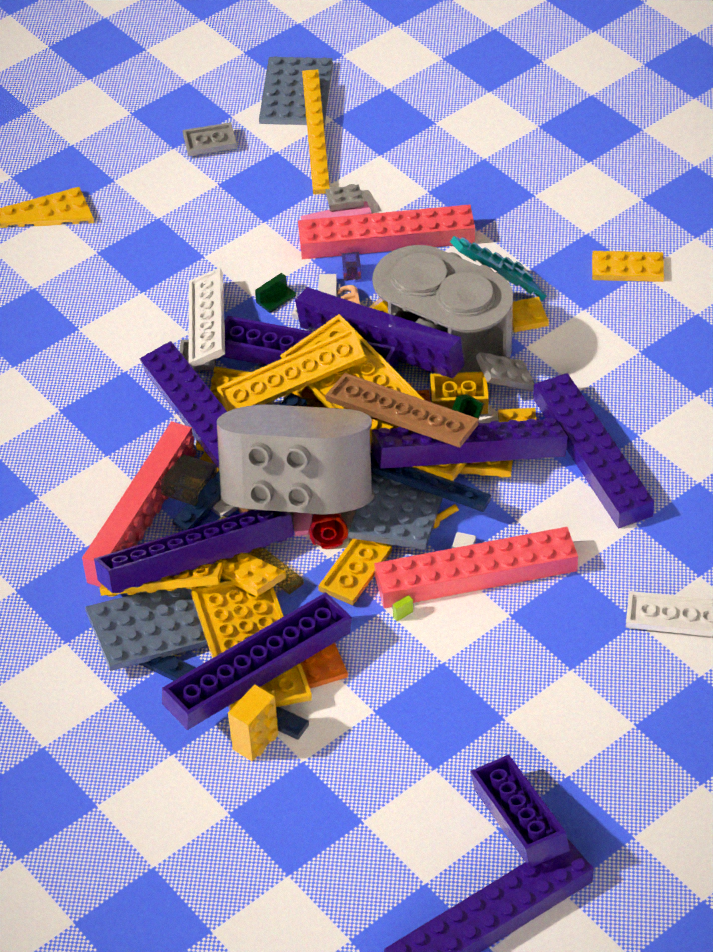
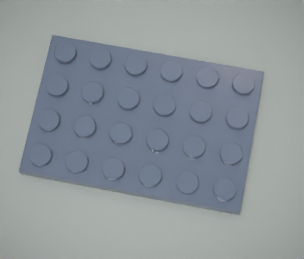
M269 57L259 124L307 125L302 71L318 69L323 123L325 126L333 58Z
M371 473L374 498L369 504L356 510L348 532V538L426 550L443 498Z
M177 588L173 591L165 589L153 593L142 592L85 606V612L110 671L148 662L160 656L164 658L208 646L191 595V589Z

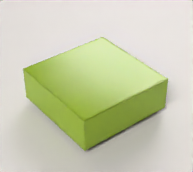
M409 595L392 605L393 618L396 621L413 613V599Z

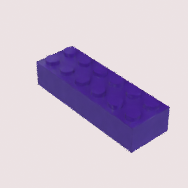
M510 755L470 771L474 790L529 868L570 851L566 831Z

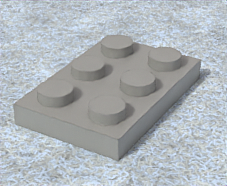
M231 122L182 130L188 156L237 149V142Z
M481 352L475 357L488 383L528 391L534 390L535 383L526 364L522 360Z

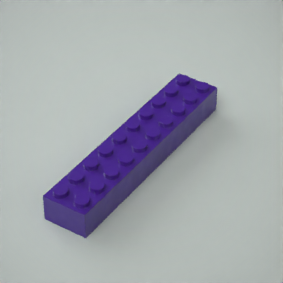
M306 287L295 299L301 328L314 332L340 314L367 342L396 347L397 359L399 361L452 379L465 365L461 337L309 287Z
M227 316L224 321L225 354L221 357L267 366L280 360L281 354L313 332ZM368 342L395 370L398 364L396 347Z
M169 341L139 358L146 375L186 426L192 427L193 436L219 469L217 419L227 411L172 341Z
M565 373L535 383L533 400L545 418L556 419L568 436L566 450L617 528L619 529L653 517L655 501L569 374Z
M553 418L479 423L460 448L402 427L395 429L380 428L379 430H372L371 452L380 469L565 457L568 436L558 421Z
M253 509L94 558L97 579L111 593H121L131 587H140L143 583L159 581L162 577L175 576L185 570H194L204 564H213L216 560L229 559L239 553H248L258 547H267L270 543L286 541L287 538L294 536L292 518L290 513L284 511Z
M325 592L162 687V704L189 730L241 699L254 684L261 687L348 635L351 631L352 617Z
M567 838L570 851L532 868L523 863L384 948V952H482L593 882L594 868Z

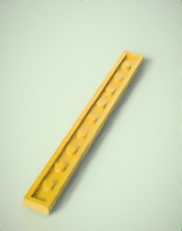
M318 69L302 71L313 195L326 194L325 189H330L319 71Z

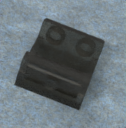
M182 454L162 478L161 494L196 506L198 494L217 474V465Z

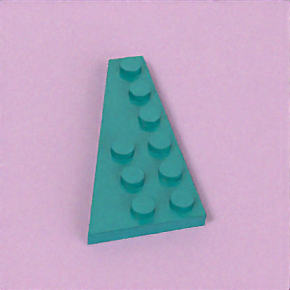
M453 236L450 240L458 252L471 260L478 261L482 265L497 271L496 273L503 276L507 281L516 286L520 285L529 294L534 292L541 301L547 297L533 281L534 277L523 270L525 267L520 262H513L507 256L503 258L499 253H492L486 247L481 248L475 242L471 244L463 237L460 239Z

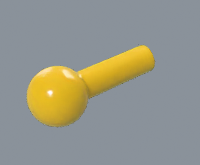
M456 504L437 514L433 529L437 528L442 520L459 511Z

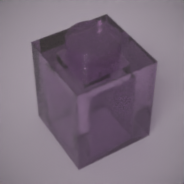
M359 252L341 253L344 281L361 279Z

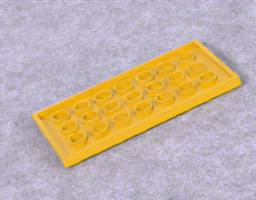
M338 314L281 354L280 357L283 359L353 327ZM357 331L356 334L367 360L307 386L327 408L348 409L326 401L325 396L344 373L423 399ZM371 417L370 448L372 430H379L380 428L395 429L399 426Z
M233 581L220 582L213 587L197 586L191 589V595L212 658L284 617L273 587L258 597L235 586ZM301 663L260 687L275 696L276 707L312 700V693ZM239 700L228 706L229 711L237 704Z

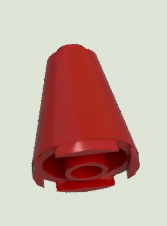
M341 513L313 514L309 528V538L315 546L316 544L321 546L322 549H334L341 546L345 538L347 539L348 527Z

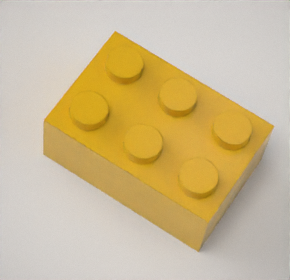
M483 372L457 373L453 379L440 374H430L431 403L452 409L457 396L468 394L483 402L484 407L481 414H488V387Z
M254 684L228 712L232 749L250 761L262 755L265 747L278 736L275 696Z

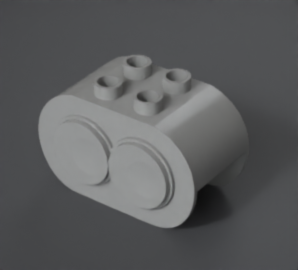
M412 245L396 249L378 262L373 272V287L377 295L388 302V314L461 337L465 365L458 373L482 372L475 358L479 352L501 357L505 356L507 358L511 357L513 291L503 276L494 272L486 265L479 266L467 261L457 253H448L427 245Z
M251 405L233 409L222 414L217 419L222 500L231 506L244 509L310 514L348 512L369 504L374 498V489L371 485V417L366 413L351 409L285 405Z

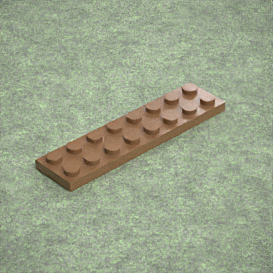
M344 373L325 395L328 402L351 410L361 411L371 417L459 448L479 425L478 418Z

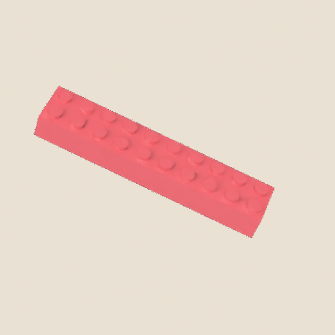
M471 205L298 220L302 259L388 252L412 245L452 246L450 240L453 236L460 239L463 237L471 244L475 242V225Z
M170 422L83 555L82 561L87 583L98 587L101 586L97 579L94 558L136 546L143 539L146 529L152 525L153 518L160 512L165 499L169 498L172 488L178 484L179 477L187 470L188 463L196 455L192 427Z
M562 527L374 563L375 580L383 608H389L408 595L413 599V603L576 572L578 568V554L568 527Z

